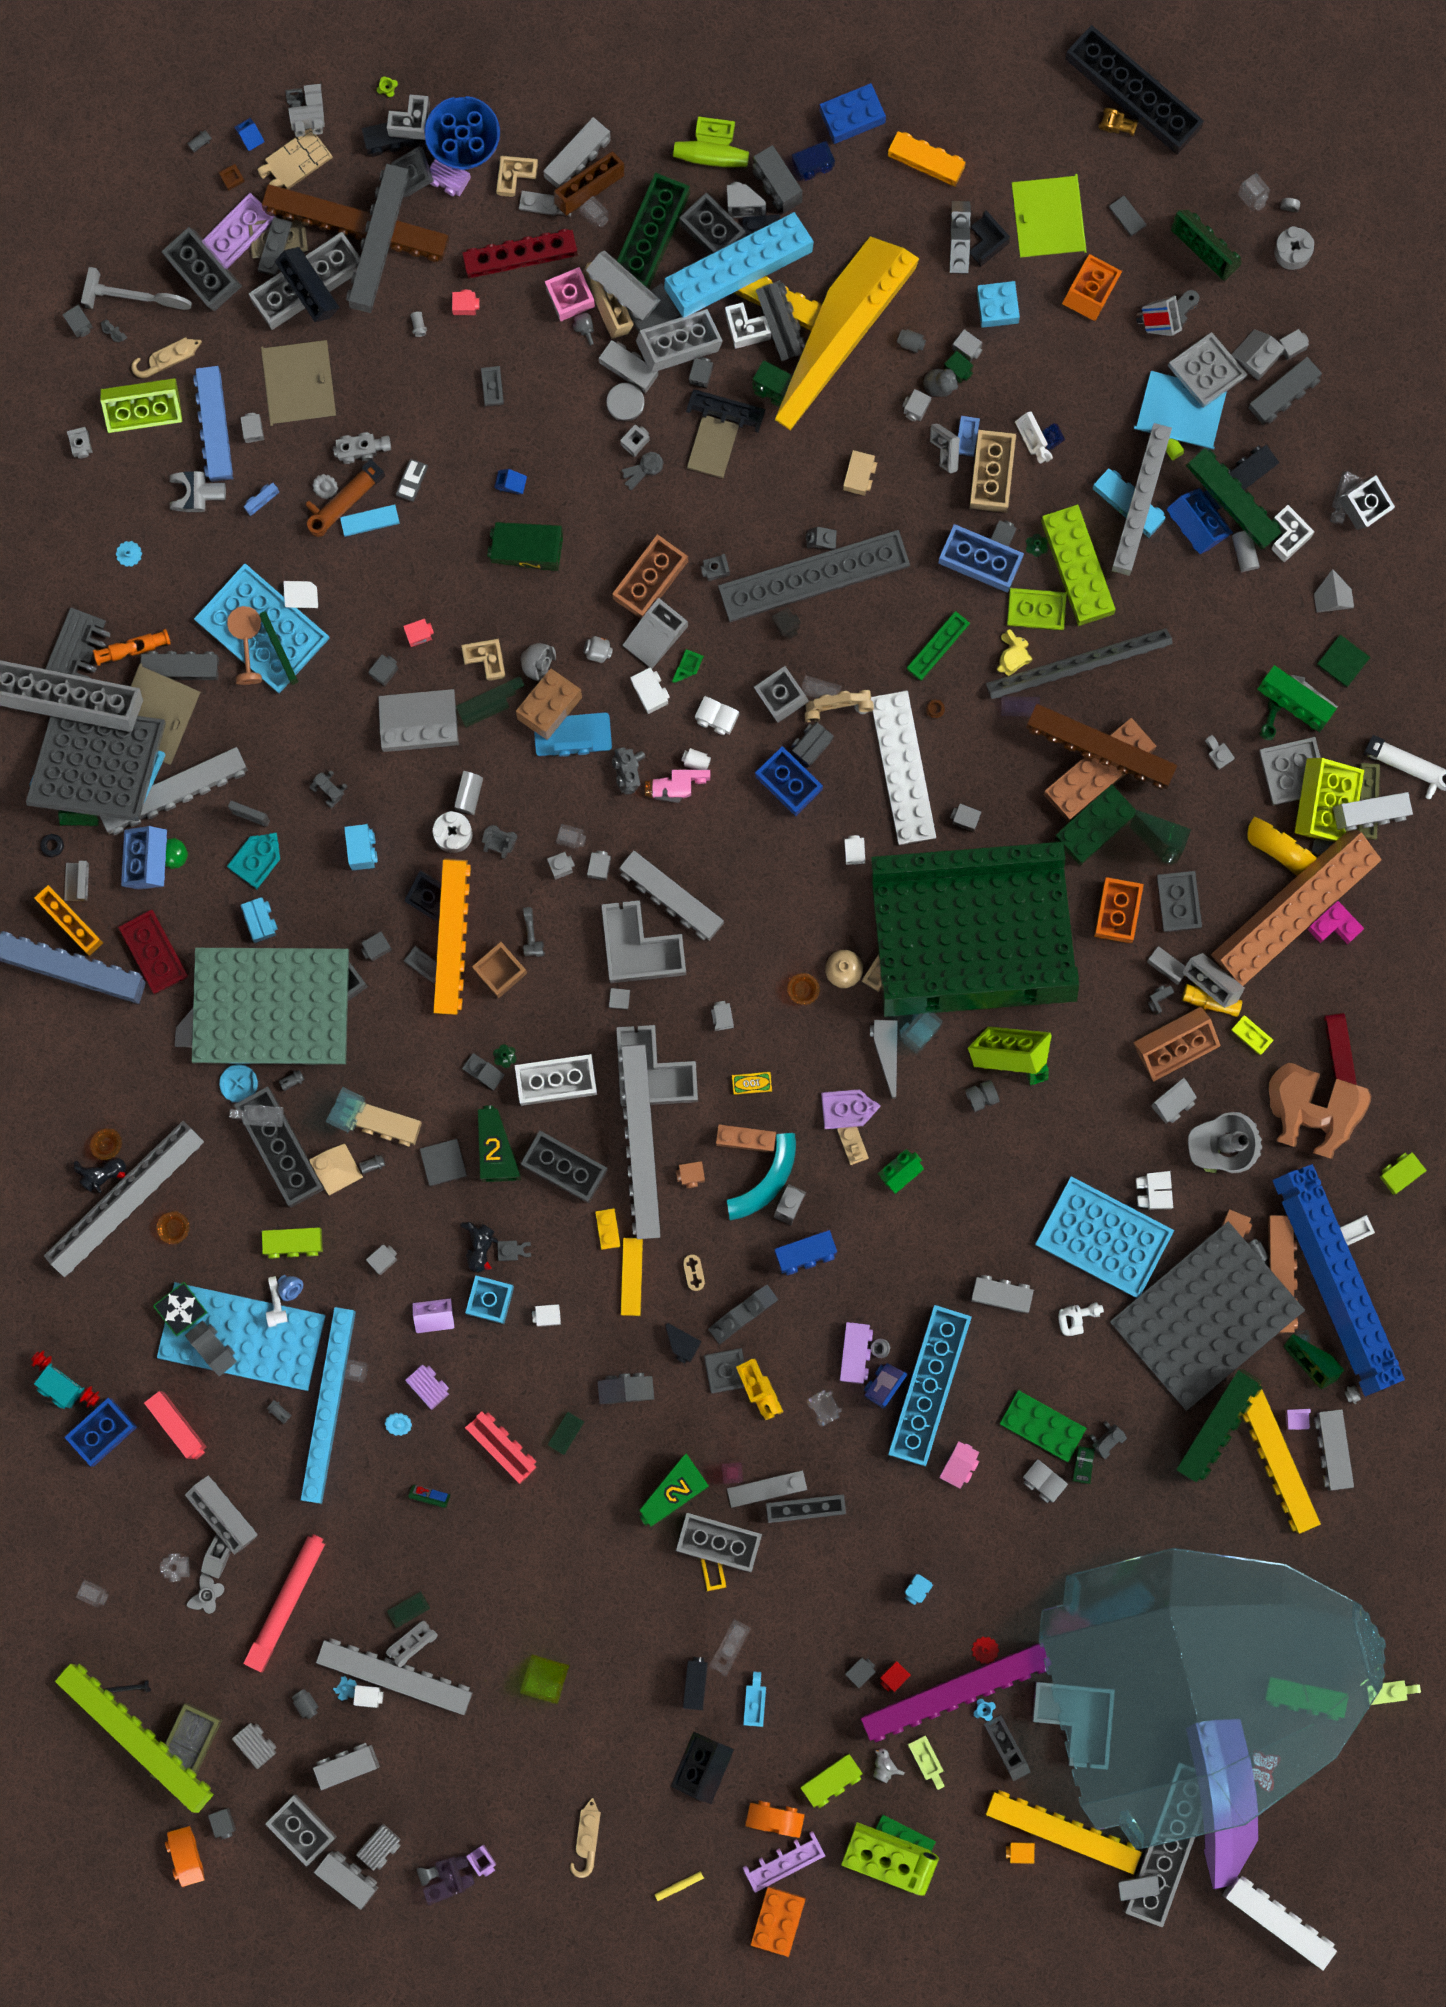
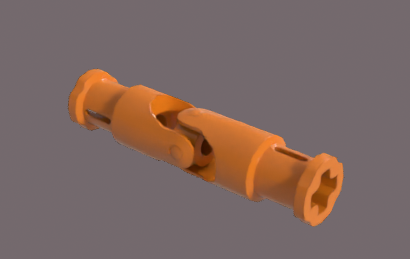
M163 629V632L149 633L129 639L125 642L126 644L115 643L108 645V648L94 649L93 654L97 666H100L101 663L107 661L121 660L127 654L134 656L155 650L158 646L165 644L169 646L171 643L167 630ZM135 640H140L144 643V648L141 651L137 652Z

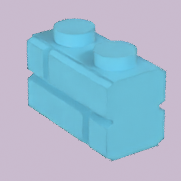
M258 898L240 905L254 943L276 936L275 930H278L275 920L270 919L269 912L272 911L268 901L264 902L263 898Z
M915 1574L911 1584L904 1591L905 1599L914 1605L917 1602L922 1603L926 1597L925 1593H928L932 1588V1583L921 1575Z

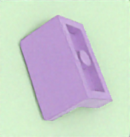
M451 1298L413 1303V1319L416 1333L453 1329L454 1320Z

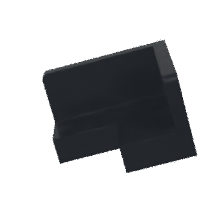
M987 210L971 226V229L982 241L970 250L969 254L982 267L1010 242V236Z

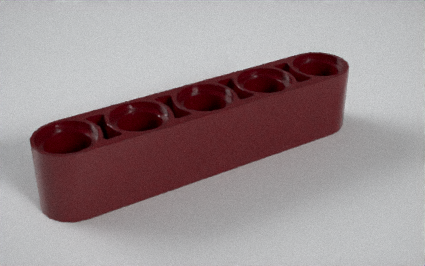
M1345 1014L1325 1015L1327 1040H1330L1331 1046L1329 1047L1330 1058L1333 1059L1334 1064L1332 1066L1333 1076L1336 1079L1357 1085Z

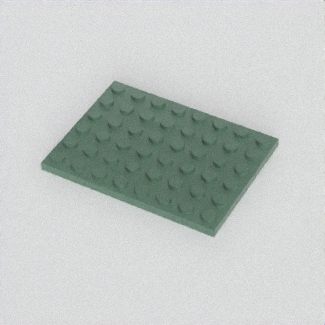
M195 948L192 1063L346 1065L349 949Z

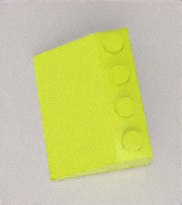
M1307 758L1295 833L1336 842L1346 833L1345 828L1337 829L1333 807L1360 801L1364 770L1325 758Z

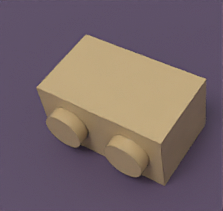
M853 450L843 486L844 491L865 496L866 491L871 490L873 480H869L871 473L875 474L877 462H874V455Z

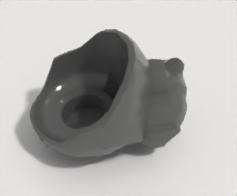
M933 369L923 379L925 391L934 397H946L958 388L956 375L951 369Z

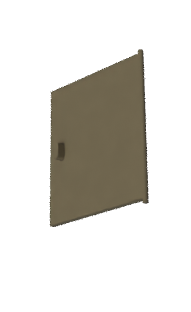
M327 340L269 348L261 347L270 426H273L275 423L336 416Z
M140 663L130 686L140 688L143 703L138 716L165 720L166 725L158 751L165 753L163 762L171 765L201 692L147 669Z

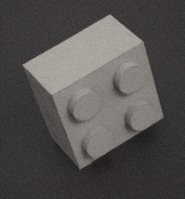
M786 666L754 687L778 723L809 702Z

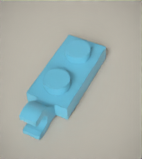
M753 1672V1685L746 1686L743 1725L763 1727L766 1687L760 1686L761 1672Z

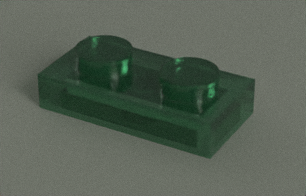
M567 1412L548 1446L565 1455L583 1426L584 1421Z
M419 1592L387 1612L395 1627L398 1628L431 1608L422 1592Z

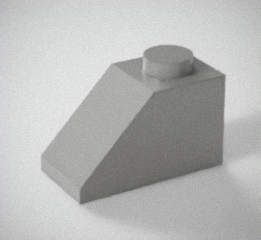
M217 1534L205 1554L201 1572L219 1579L231 1550Z

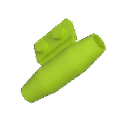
M698 117L695 133L697 141L675 142L673 157L709 166L724 168L747 167L749 152L729 146L733 140L735 121Z

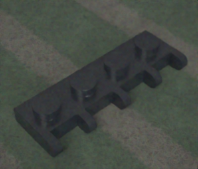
M693 389L686 413H690L692 409L703 412L702 417L704 418L707 417V414L721 417L720 422L722 423L726 419L739 422V428H743V425L746 424L755 427V432L759 433L766 409Z

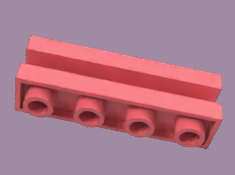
M481 1411L465 1428L521 1484L537 1468L534 1465L536 1460L529 1453L525 1456L520 1451L523 1447L516 1440L511 1442L507 1438L509 1433L502 1426L498 1428L493 1423L496 1419L489 1412L484 1414Z

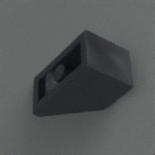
M667 1323L666 1329L673 1353L677 1355L675 1359L684 1364L687 1361L691 1363L702 1341Z

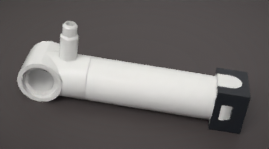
M1372 735L1363 753L1364 756L1382 761L1430 783L1425 796L1427 799L1432 798L1437 787L1446 791V784L1442 781V777L1446 776V769L1386 743L1384 739Z

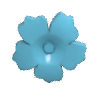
M346 1676L341 1677L340 1685L337 1688H333L335 1693L339 1694L338 1699L343 1701L347 1700L348 1696L353 1698L355 1695V1689L353 1688L357 1685L356 1681L352 1679L347 1681Z

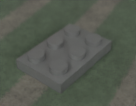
M1195 871L1157 875L1163 932L1201 929L1202 922Z

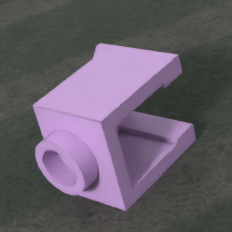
M484 1844L466 1856L479 1876L484 1874L486 1877L495 1871L493 1867L496 1865V1862ZM485 1855L489 1864L481 1868L477 1859Z

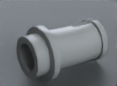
M422 312L411 313L412 333L415 334V337L425 336L427 328L424 326Z

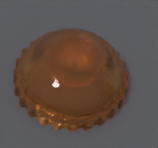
M796 974L788 982V996L796 1004H811L819 996V983L810 974Z
M101 1129L92 1137L90 1150L98 1159H111L120 1151L122 1138L114 1129Z
M172 1211L160 1217L156 1230L158 1231L159 1238L165 1243L178 1244L183 1239H186L190 1226L185 1215L178 1213V1211Z

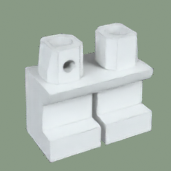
M1170 1171L1148 1173L1146 1176L1136 1178V1189L1147 1188V1195L1137 1196L1138 1207L1148 1208V1210L1173 1208L1172 1190H1170L1172 1189Z

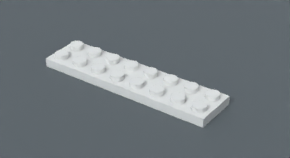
M908 691L871 697V701L874 704L873 716L898 845L936 839Z

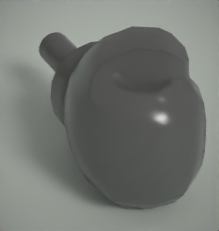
M588 313L577 315L572 324L574 331L581 332V335L586 334L589 345H593L594 342L590 334L594 332L591 316Z

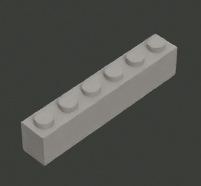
M633 851L621 865V876L628 882L630 880L634 881L637 884L635 887L642 893L648 892L652 896L650 899L657 905L662 903L666 906V912L673 917L675 915L682 919L680 922L688 929L690 927L694 928L697 931L695 934L702 940L708 939L710 941L724 924V920L637 852Z

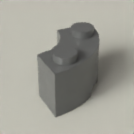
M202 1320L185 1336L206 1363L220 1377L237 1362L233 1356L235 1352L229 1345L225 1346L216 1336L218 1331L212 1324L207 1325Z

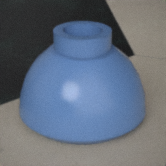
M283 1275L277 1281L279 1284L278 1293L283 1301L295 1299L303 1289V1281L294 1276L287 1277Z

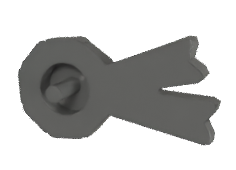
M649 452L642 456L640 465L622 469L624 479L631 477L625 485L629 486L630 490H633L646 474L656 475L659 473L664 464L661 456L655 452Z

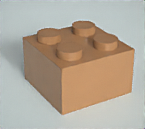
M502 942L472 966L477 975L498 998L527 974L526 969Z

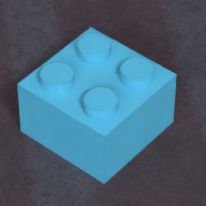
M1015 281L977 286L981 328L1019 323L1020 316Z
M368 824L344 827L348 862L352 871L375 868L374 863L378 862L375 848L372 847V844H376L373 829H370Z
M475 1275L465 1313L504 1324L514 1286Z

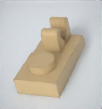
M857 1127L837 1129L850 1165L869 1159Z

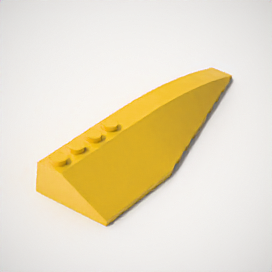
M871 236L827 292L775 420L789 430L794 427L914 272L919 261L918 257L902 247Z

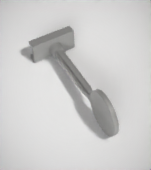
M93 267L88 268L81 303L85 304V308L93 309L96 295H110L147 302L155 301L161 305L182 310L190 309L192 306V302L188 299L173 294L157 293L156 295H151L149 293L106 287L103 284H98L100 273Z

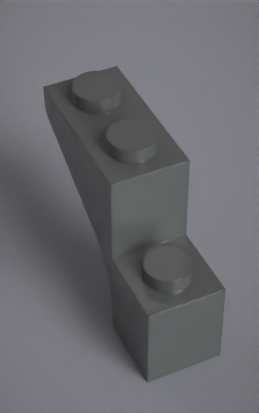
M952 201L950 273H968L970 201Z
M765 1285L743 1303L730 1310L708 1330L720 1345L751 1320L770 1308L778 1301V1298L770 1287Z

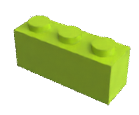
M304 1228L262 1231L263 1254L268 1255L269 1259L280 1258V1254H287L289 1258L299 1257V1253H306L307 1256H318V1252H323L322 1229Z
M847 1754L802 1785L801 1789L813 1807L818 1805L821 1808L829 1802L827 1798L834 1794L836 1797L845 1791L844 1786L849 1783L854 1785L860 1781V1775L863 1773L851 1755Z

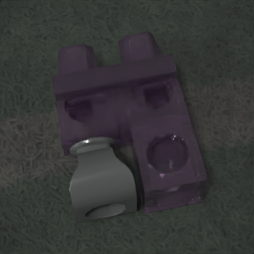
M453 1856L435 1862V1867L429 1869L419 1867L416 1869L422 1886L427 1885L432 1878L437 1876L441 1880V1882L423 1887L428 1906L465 1892L466 1888L475 1884L472 1873L461 1877L459 1871L469 1866L466 1856L457 1858Z

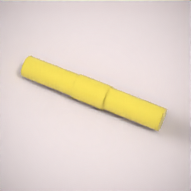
M700 1871L656 1893L655 1897L657 1901H660L704 1879Z

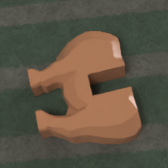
M1287 1063L1275 1072L1269 1082L1270 1107L1273 1114L1281 1118L1283 1133L1277 1138V1141L1296 1147L1301 1125L1309 1128H1322L1326 1133V1140L1316 1147L1313 1153L1333 1159L1334 1151L1350 1139L1354 1128L1367 1112L1372 1097L1369 1089L1336 1079L1328 1107L1324 1108L1311 1104L1320 1073L1304 1069L1293 1063Z

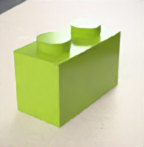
M1405 1152L1396 1159L1398 1163L1392 1167L1390 1164L1382 1170L1383 1175L1380 1178L1393 1195L1427 1171L1413 1152L1409 1155Z

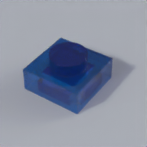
M1053 423L1042 431L1048 444L1046 446L1048 450H1052L1065 440L1058 424Z

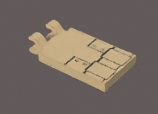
M309 128L305 131L304 136L294 138L265 159L267 165H263L257 170L262 179L271 173L276 179L271 181L270 185L281 188L285 186L289 190L333 157L317 135L313 134L312 129Z

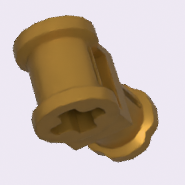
M1104 108V116L1098 126L1101 130L1119 134V131H1123L1134 136L1138 120L1126 119L1123 113H1119L1111 108Z

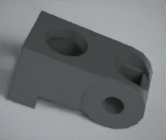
M1194 290L1185 292L1177 301L1181 327L1184 326L1188 319L1185 315L1198 305L1200 297Z

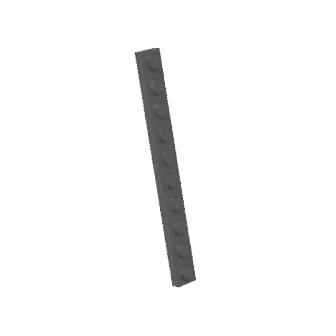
M1166 628L988 682L986 683L987 691L991 699L1000 698L1004 695L1020 692L1023 689L1036 687L1049 681H1056L1059 678L1092 670L1095 667L1128 659L1131 656L1144 654L1154 649L1164 648L1167 645L1173 644L1172 637Z

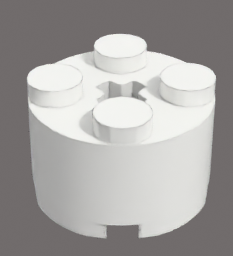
M450 811L442 814L435 821L433 836L437 845L442 850L457 853L469 846L472 839V828L465 816ZM449 830H455L457 834L455 836L453 834L450 835Z

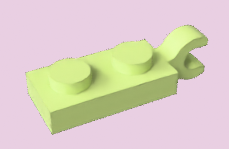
M1405 1680L1365 1685L1368 1705L1407 1700V1694L1421 1693L1420 1685L1405 1686Z
M923 1736L908 1744L925 1779L932 1778L937 1790L945 1787L939 1776L943 1769L927 1737Z

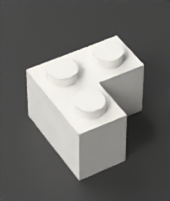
M743 303L725 307V315L735 349L771 340V331L765 316L748 320Z
M1289 505L1273 519L1279 524V530L1283 536L1273 544L1271 549L1283 562H1286L1314 534V531Z

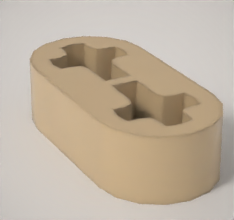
M688 1255L684 1259L687 1283L691 1290L700 1291L705 1285L701 1261L696 1255ZM690 1258L698 1262L695 1265V1272H692L691 1267L687 1266ZM693 1274L697 1275L698 1280H702L698 1288H695V1285H691V1282L694 1280Z

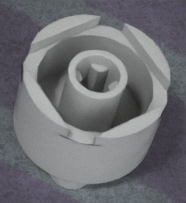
M1295 226L1283 231L1278 237L1274 248L1275 258L1279 265L1288 270L1303 268L1309 262L1314 251V239L1306 230Z

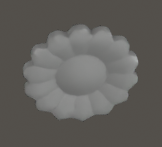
M318 475L312 485L314 487L313 491L321 498L329 499L337 494V482L330 475Z

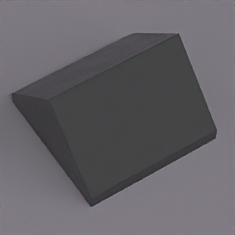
M420 870L404 901L437 921L440 917L442 883Z

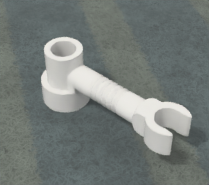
M276 1276L268 1278L274 1311L266 1312L268 1327L288 1322L286 1310L282 1311Z

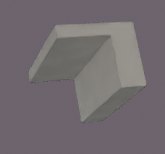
M87 861L66 863L64 901H87L89 863Z
M1159 946L1147 961L1148 964L1177 985L1185 976L1182 972L1186 966Z

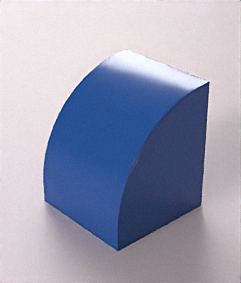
M251 118L234 127L248 151L265 142Z
M511 469L499 470L494 488L509 493L523 494L527 476Z

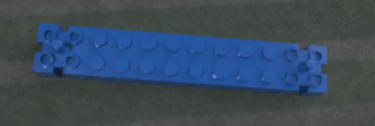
M1313 1164L1272 1180L1278 1195L1282 1194L1284 1201H1282L1283 1207L1355 1375L1359 1374L1361 1378L1359 1384L1364 1396L1405 1380L1325 1191L1320 1186L1321 1180L1318 1178Z

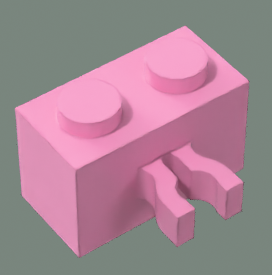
M958 1441L940 1478L961 1488L964 1482H969L973 1474L970 1470L975 1471L979 1463L976 1460L979 1452L972 1449V1446Z

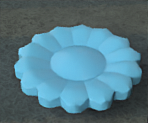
M125 541L124 544L121 543L120 547L117 548L116 556L121 565L132 567L141 560L142 552L137 543Z
M395 1412L386 1418L385 1425L389 1433L395 1436H402L411 1430L412 1423L407 1415Z

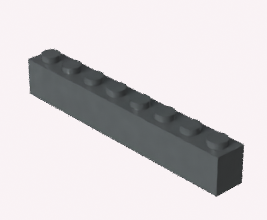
M386 164L385 170H381L379 181H382L381 186L376 188V204H372L370 210L372 218L366 224L365 232L368 233L361 242L362 255L357 257V273L353 272L351 279L353 287L352 290H348L346 300L349 301V308L368 313L372 312L409 177V171L406 168Z

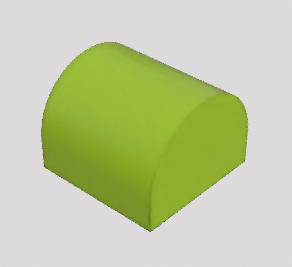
M1169 438L1166 452L1173 461L1184 454V449L1178 440Z

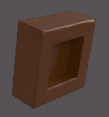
M235 164L219 172L228 190L245 182Z

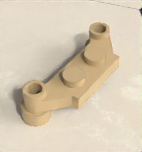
M862 690L859 693L841 691L838 695H822L820 698L814 699V701H809L805 704V722H811L810 719H815V722L820 721L821 711L858 704L859 712L873 711L874 704L871 701L870 690Z

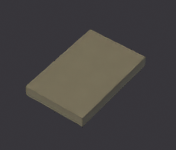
M267 220L257 221L253 225L264 224ZM297 220L290 221L292 222V227L285 250L300 247L303 253L308 252L305 225ZM248 225L249 235L251 237L253 235L252 225ZM271 225L251 243L252 259L262 257Z
M710 416L702 417L687 469L723 479L739 424L728 421L722 423L720 422L721 419Z

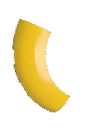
M1255 816L1252 819L1247 833L1249 842L1278 860L1293 874L1298 876L1317 859L1310 851L1296 844V840L1284 832L1281 834L1278 830L1274 829L1273 825Z

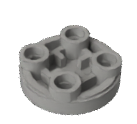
M621 383L614 386L607 396L608 411L616 420L630 421L637 418L644 408V396L641 390L630 383Z

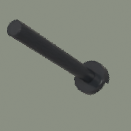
M145 1680V1684L105 1688V1690L110 1692L145 1689L146 1692L151 1691L149 1680Z

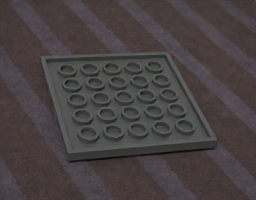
M51 716L27 796V806L139 821L165 729V720L137 716L132 732Z

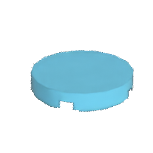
M236 1064L224 1071L220 1077L219 1086L222 1094L228 1100L238 1103L256 1093L258 1080L252 1069L245 1065Z

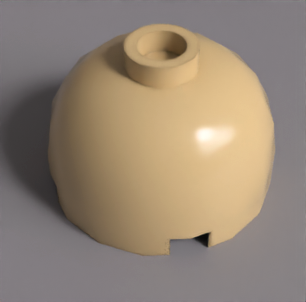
M839 950L828 958L825 964V973L833 985L839 988H849L860 980L863 974V964L856 953L849 950Z

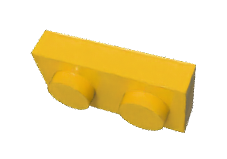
M615 1209L596 1211L601 1250L621 1247Z

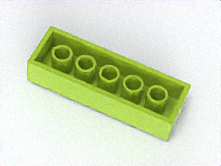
M1079 505L1042 516L1041 523L1078 626L1114 615L1116 609Z

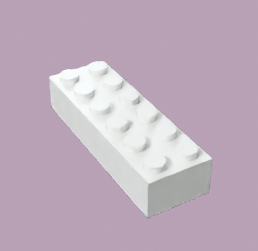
M1237 1877L1233 1885L1227 1887L1222 1896L1324 1971L1337 1952L1333 1948L1334 1943L1324 1936L1319 1938L1317 1936L1319 1932L1310 1925L1306 1924L1303 1926L1300 1924L1302 1919L1292 1912L1289 1914L1284 1912L1286 1908L1276 1900H1273V1902L1269 1901L1270 1896L1259 1888L1257 1890L1253 1889L1252 1886L1254 1884L1245 1877Z

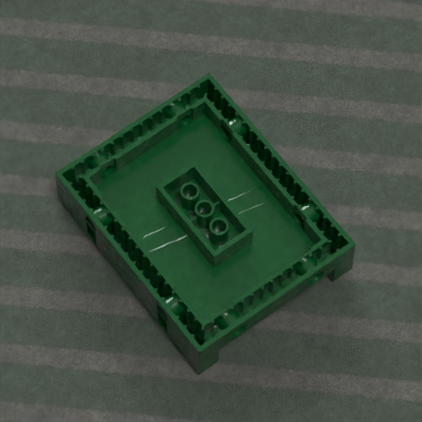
M1054 842L871 857V879L884 1017L1077 1002L1079 977L1078 968L1075 967L1064 871V843Z

